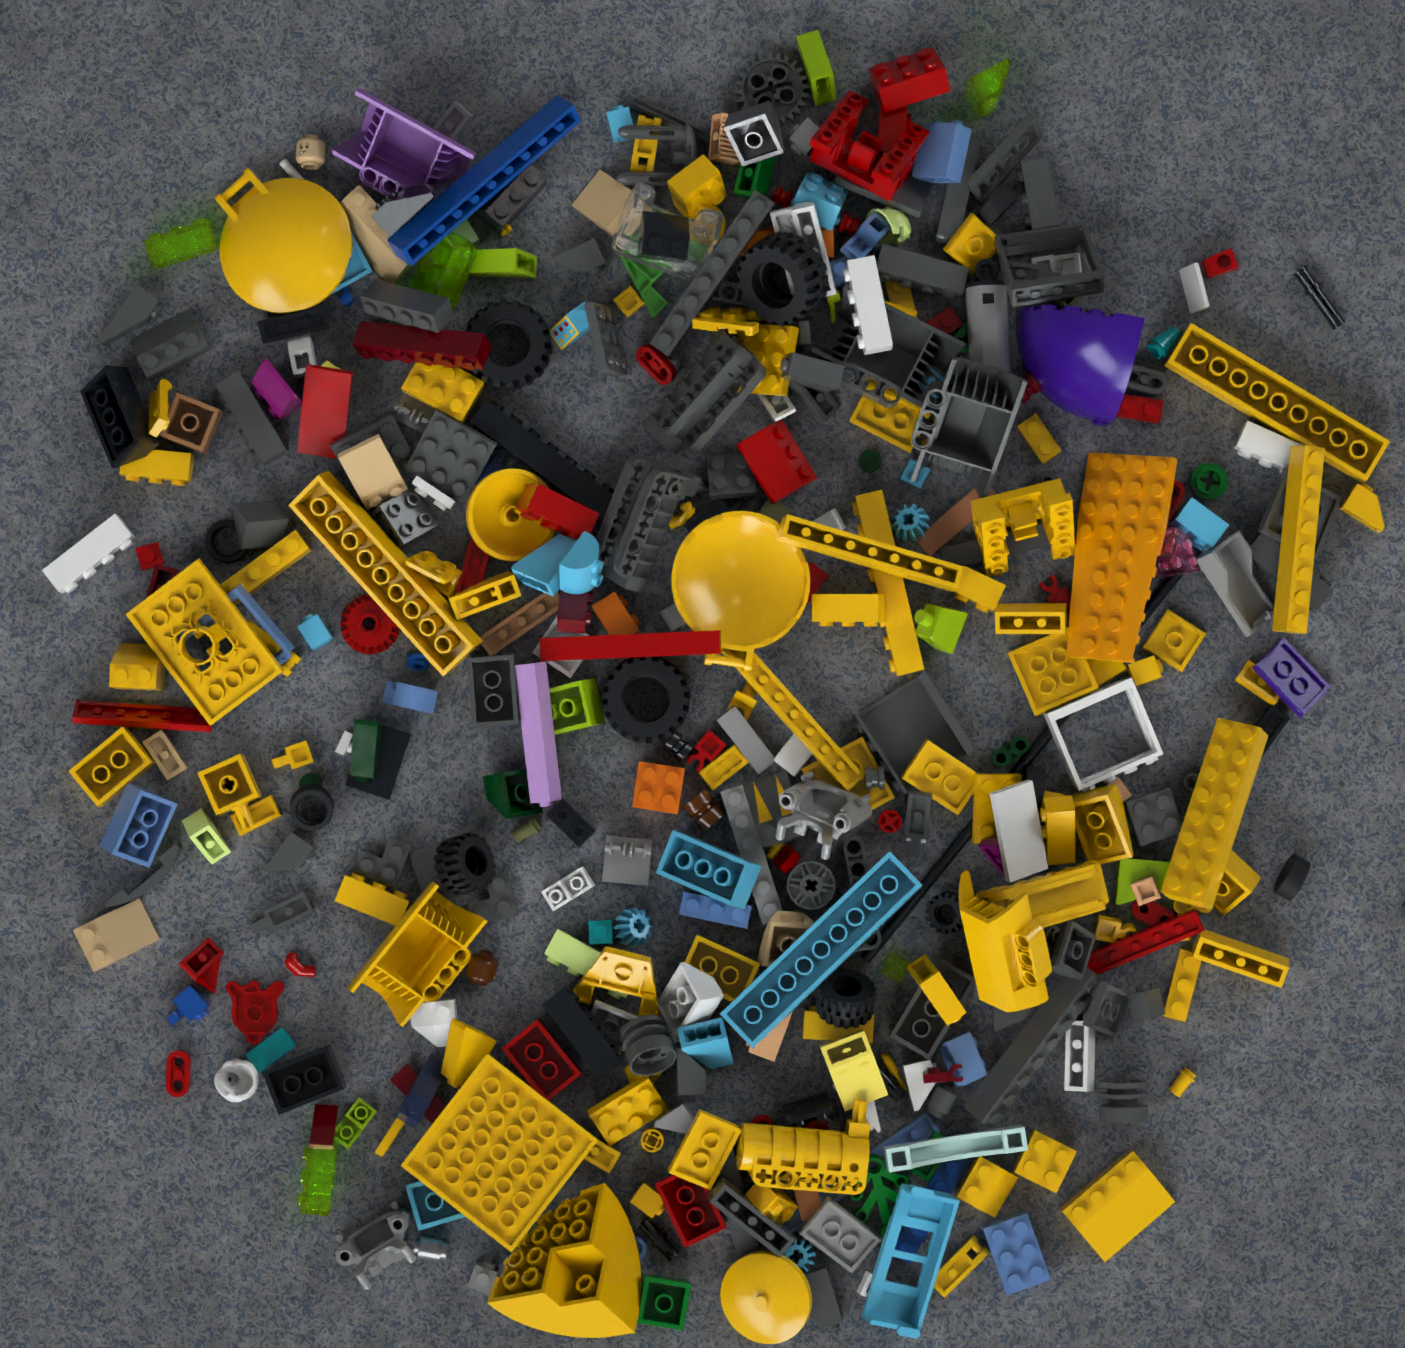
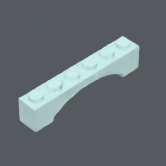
M1015 1125L884 1146L883 1148L887 1170L889 1172H896L964 1158L1027 1151L1028 1145L1025 1127Z

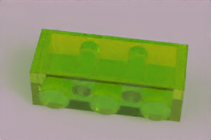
M205 218L197 219L192 222V225L183 227V225L170 229L171 232L163 235L161 232L148 236L149 239L144 240V245L154 270L217 251L220 248L213 224L210 220H205Z
M309 1143L308 1147H304L303 1160L306 1161V1168L301 1171L300 1184H304L303 1193H299L297 1207H301L300 1213L320 1216L330 1215L339 1144H334L333 1150L313 1149L309 1147Z

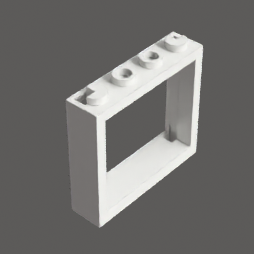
M1132 677L1120 679L1093 693L1043 713L1075 790H1082L1083 792L1096 788L1095 784L1098 782H1111L1117 778V774L1121 772L1125 774L1134 772L1138 769V765L1144 762L1146 765L1152 764L1154 761L1159 760L1158 756L1163 755ZM1125 691L1150 750L1080 779L1055 720Z

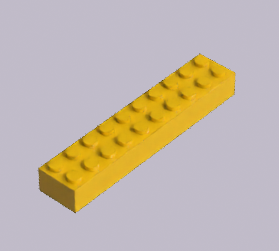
M1192 323L1187 326L1164 364V367L1275 433L1301 445L1325 448L1324 462L1359 483H1364L1368 480L1390 443L1388 439Z
M330 471L317 475L288 505L442 676L452 672L483 642L463 618L456 620L451 605L422 573L405 565L407 556Z

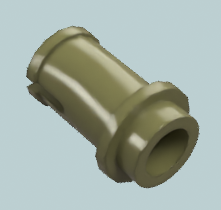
M529 817L526 823L512 830L511 833L518 844H520L534 833L539 834V830L542 827L535 817L532 819Z

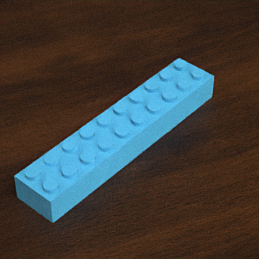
M889 851L730 1003L720 1015L754 1049L922 887V884Z

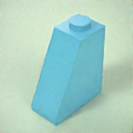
M558 534L513 564L511 570L516 580L554 597L560 589L559 564L576 543V540Z
M723 1017L677 1028L682 1051L708 1068L715 1069L734 1064Z

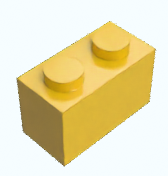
M964 566L959 587L952 591V593L955 594V599L963 603H967L969 600L976 604V609L988 613L989 610L992 612L995 610L1006 585Z
M754 1184L745 1194L762 1214L781 1224L788 1221L798 1208L781 1188L761 1187Z

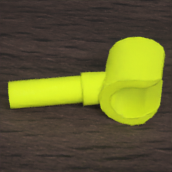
M838 290L837 294L826 296L830 308V323H836L834 303L841 301Z

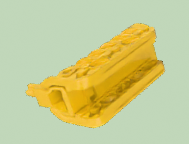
M1097 860L1083 862L1076 867H1066L1059 872H1048L1045 876H1034L1027 881H1017L1013 885H1003L986 891H979L976 894V897L981 900L984 899L989 903H994L1006 909L1023 892L1027 893L1032 919L1038 922L1042 928L1105 910V905L1109 903L1101 864Z

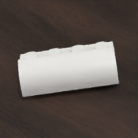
M801 202L791 207L771 211L770 216L775 233L780 232L783 234L784 232H789L793 234V237L799 235L804 238V242L807 243L809 241L814 246L813 249L816 252L819 251L822 256L820 259L822 263L826 264L827 268L825 275H828L829 283L825 285L828 287L826 296L837 294L814 203ZM785 269L791 295H794L793 280Z

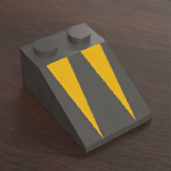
M786 770L742 784L763 850L805 837L793 832L794 825L786 828L783 840L775 838L778 821L781 818L793 815L791 810H785L779 804L780 794L792 787Z

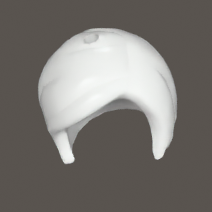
M231 1059L225 1062L214 1077L217 1091L230 1102H242L250 1098L256 1092L260 1082L254 1065L247 1060Z

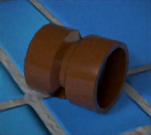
M706 789L682 807L690 817L696 818L695 823L702 832L706 831L726 814L718 804L712 803L713 798Z

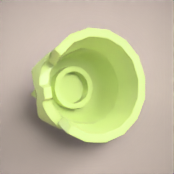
M889 206L883 209H871L868 212L866 220L876 211L891 226V229L877 247L881 244L889 246L894 244L898 246L904 244L903 242L910 238L911 225L906 213Z

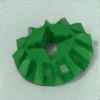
M1202 464L1194 470L1191 476V488L1197 496L1204 500L1220 497L1227 488V475L1217 464ZM1210 472H1212V480L1219 484L1210 485L1206 491V483L1200 479H1206Z

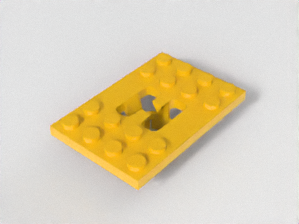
M200 558L126 613V616L210 726L284 671ZM205 614L210 615L215 622L209 628L201 626L199 623V619ZM183 631H186V632L181 636L180 641H178V635H179L180 633H182ZM193 633L197 639L204 634L210 637L213 646L206 650L210 655L207 660L195 659L188 653L186 649L188 635ZM227 637L232 644V650L227 654H223L219 650V642ZM209 661L211 662L210 667H208L206 670H201L197 666L203 665Z

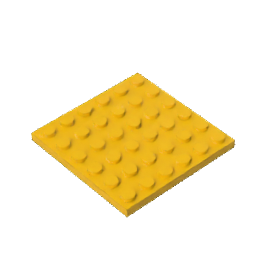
M487 1053L400 1166L512 1253L598 1139Z

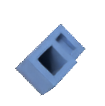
M875 211L863 222L856 234L843 245L840 251L850 260L868 257L891 229L890 224Z
M386 681L382 703L433 714L438 691Z

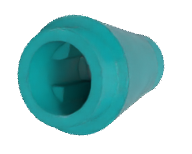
M1171 326L1150 339V343L1147 345L1149 352L1157 359L1166 357L1178 338L1181 337V333L1176 327Z

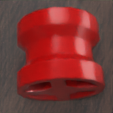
M894 810L883 811L878 818L879 828L886 833L896 832L901 826L900 815Z

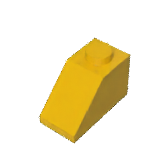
M1364 483L1353 485L1339 509L1377 533L1382 532L1385 526L1378 496L1373 493V489Z

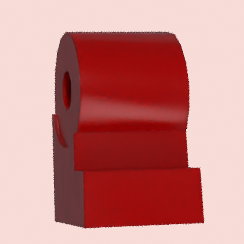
M1232 248L1201 261L1207 279L1239 270Z

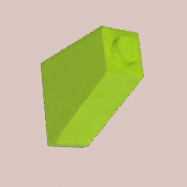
M819 31L806 32L796 36L799 54L814 105L818 106L837 100L833 71Z
M517 248L467 250V257L465 258L466 273L476 277L536 279L537 256Z
M1128 858L1117 860L1114 904L1121 905L1135 900L1130 884L1149 876H1153L1158 891H1161L1170 862Z

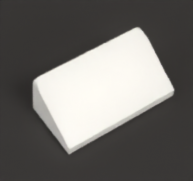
M1197 262L1179 270L1191 314L1204 311L1210 306L1200 266Z
M793 734L776 755L774 761L795 777L812 754Z

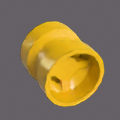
M655 1127L644 1130L641 1136L643 1149L648 1152H657L661 1149L664 1143V1135L661 1130Z

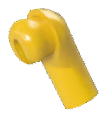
M690 501L682 503L680 505L682 512L671 518L669 523L670 530L685 524L695 514V507H692Z

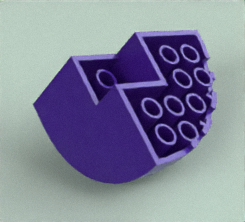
M1032 305L1030 310L1026 307L1020 308L1016 321L1017 347L1025 371L1032 374L1042 388L1040 392L1057 407L1077 417L1092 420V424L1095 426L1106 427V424L1110 425L1119 411L1127 388L1145 318L1116 312L1106 316L1104 312L1098 309H1086V312H1082L1083 308L1075 306H1065L1061 310H1056L1057 306Z

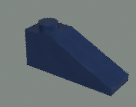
M430 1056L427 1058L394 1117L413 1128L419 1124L444 1078V1075L441 1074L442 1063Z

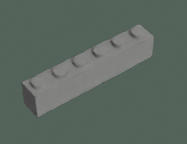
M739 785L720 793L740 856L761 865L752 893L762 924L764 925L769 922L770 918L777 911L783 910L743 785Z

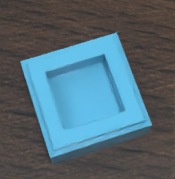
M910 458L900 479L921 489L931 468L925 466L918 474L916 481H911L917 461Z

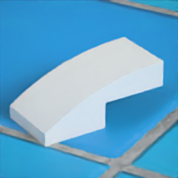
M1078 252L1031 258L1032 264L1045 265L1046 268L1052 270L1051 272L1061 273V275L1082 272L1080 253Z

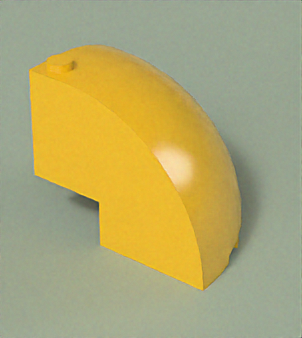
M603 1183L580 1191V1195L571 1200L568 1198L564 1199L556 1210H548L537 1220L538 1225L530 1233H526L516 1246L517 1249L509 1258L506 1257L504 1260L505 1268L501 1276L495 1278L487 1301L491 1307L521 1324L558 1335L602 1338L635 1333L642 1290L639 1252L632 1227L622 1205L611 1189Z

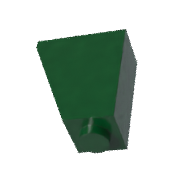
M355 719L350 775L356 776L355 781L369 782L370 778L376 779L383 724L380 722Z

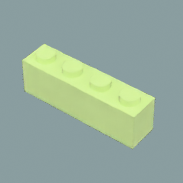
M557 929L544 954L548 956L547 961L557 966L562 963L568 967L567 971L579 977L580 974L584 975L601 952L566 932ZM613 990L608 991L609 995L619 1000L621 996L626 998L628 995Z

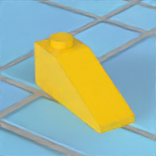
M506 571L490 577L448 599L456 620L520 597L521 593L514 574Z

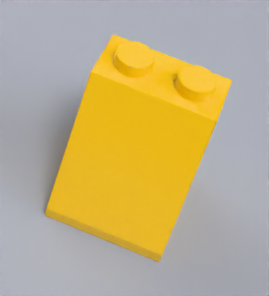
M120 643L110 663L109 687L125 690L165 691L166 667L148 644Z

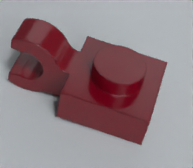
M953 1064L947 1071H941V1067H929L927 1072H922L923 1082H961L963 1077H956L953 1072L957 1068H962V1064Z

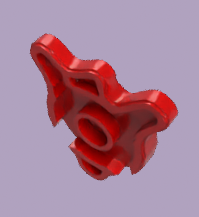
M257 980L251 981L245 986L240 985L236 981H230L226 984V991L231 996L233 1002L231 1010L233 1023L246 1036L248 1043L252 1045L260 1043L263 1036L273 1028L277 1021V1000L285 988L281 981L273 982L266 990L260 989V983Z

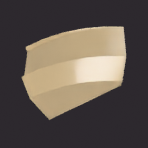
M777 911L767 924L757 961L762 966L769 967L814 924V921L804 912Z

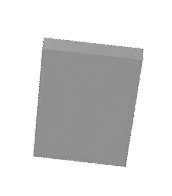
M829 1196L798 1230L801 1236L850 1273L859 1266L881 1240L879 1234Z

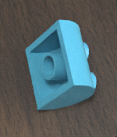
M586 531L582 533L559 564L560 590L569 594L586 593L594 587H598L603 580V575L599 573L603 567V562L599 560V544Z

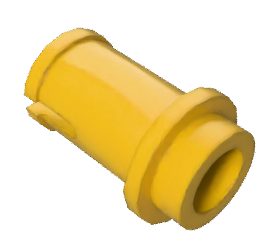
M1186 1067L1183 1071L1180 1070V1075L1168 1088L1179 1098L1190 1083L1195 1082L1194 1078L1196 1075Z

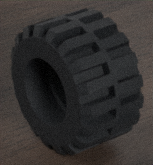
M466 833L446 839L436 849L437 855L434 856L436 861L434 868L438 873L436 876L441 880V885L447 887L448 892H453L454 895H464L485 889L487 885L491 884V878L495 876L494 869L496 868V863L493 860L495 858L494 853H491L490 845H487L486 840L480 838L478 834Z
M837 969L817 987V1014H819L822 1020H826L825 1023L833 1024L837 1028H857L859 1025L866 1024L867 1021H870L874 1012L876 995L874 982L869 980L867 975H862V972H855L852 969Z

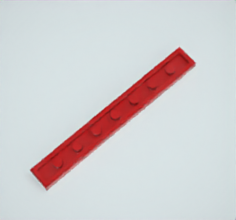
M721 630L540 638V661L722 654Z

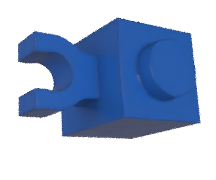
M193 984L189 985L172 1000L178 1009L170 1014L167 1020L172 1025L176 1024L184 1016L190 1022L195 1019L200 1021L209 1013L207 1008L211 1004Z

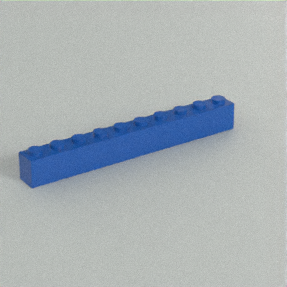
M558 95L549 101L389 237L387 241L395 255L410 266L415 264L579 124L581 119L574 105Z

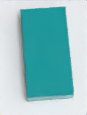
M282 1027L245 1056L254 1065L259 1074L297 1045L284 1027Z

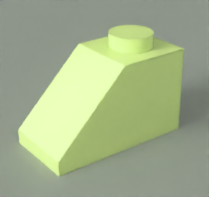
M202 808L182 820L189 838L211 864L231 853L215 825Z

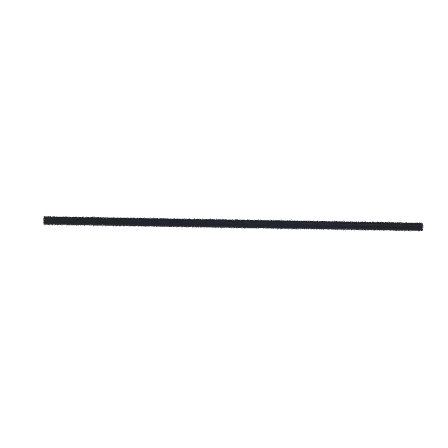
M1192 546L1189 550L1190 554L1186 553L1181 559L1182 566L1180 568L1175 567L1147 601L1144 609L1146 614L1145 620L1141 622L1140 628L1191 567L1187 559L1191 557L1196 561L1202 551ZM1071 714L1055 720L1059 729ZM1048 725L1009 773H1019L1022 775L1026 766H1030L1053 737ZM973 818L920 882L922 887L897 910L880 931V945L874 950L863 952L860 957L870 963L971 839ZM877 937L870 945H874L877 942Z

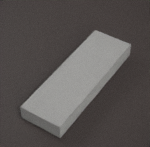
M732 706L716 719L758 774L775 762V757L735 706Z

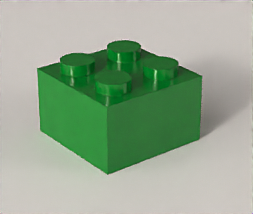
M643 1273L637 1323L683 1331L691 1283L688 1280Z

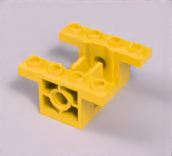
M1060 478L970 501L973 530L983 556L984 572L987 577L1009 572L1007 559L1009 550L1005 541L1006 536H1008L1006 527L1011 526L1015 541L1038 536L1035 526L1037 525V519H1041L1050 543V552L1053 560L1065 559L1075 555L1073 500L1070 493L1066 494Z

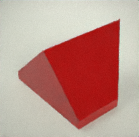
M207 938L178 965L196 982L215 994L220 961L225 953L212 940Z

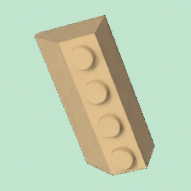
M358 185L340 204L350 221L351 233L367 262L386 282L394 284L412 266L395 255L387 241L389 236L371 217L377 211L375 208L377 203Z

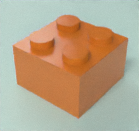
M639 761L632 807L678 814L685 768Z

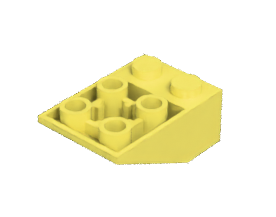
M863 1029L820 1045L845 1112L853 1109L854 1100L861 1099L869 1103L888 1095Z

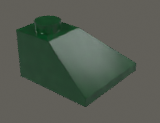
M526 769L483 776L487 800L505 819L543 813L539 803L530 804Z

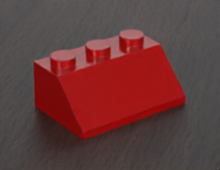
M782 419L766 426L737 444L738 449L771 504L796 493L817 479L816 474Z
M672 1174L654 1184L684 1248L727 1228L722 1212L709 1202L706 1194L708 1189Z

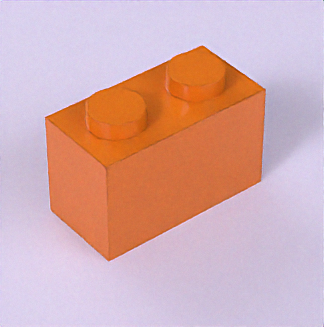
M614 591L591 606L609 635L637 634L640 632L638 626L641 623L634 613L630 615L625 607L628 606V603L622 594L617 596Z

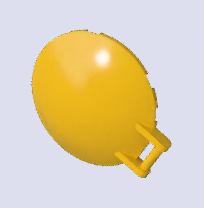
M247 167L243 171L244 174L222 194L218 193L214 197L228 214L221 232L219 247L220 262L225 278L240 298L257 309L275 314H290V312L304 311L314 307L326 299L338 287L346 274L345 270L353 250V239L351 238L348 216L339 201L330 192L316 183L299 178H280L262 183L254 172ZM251 181L254 187L231 206L227 201Z
M731 511L713 516L695 527L686 536L676 553L672 566L671 588L676 607L685 623L693 631L721 630L722 648L745 652L744 659L716 654L705 655V665H712V663L743 668V671L750 672L754 649L767 646L783 637L799 620L805 609L810 592L808 562H806L801 547L776 540L780 524L770 517L749 511Z

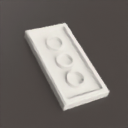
M1028 779L991 792L990 798L1005 881L1011 883L1048 869L1033 781Z

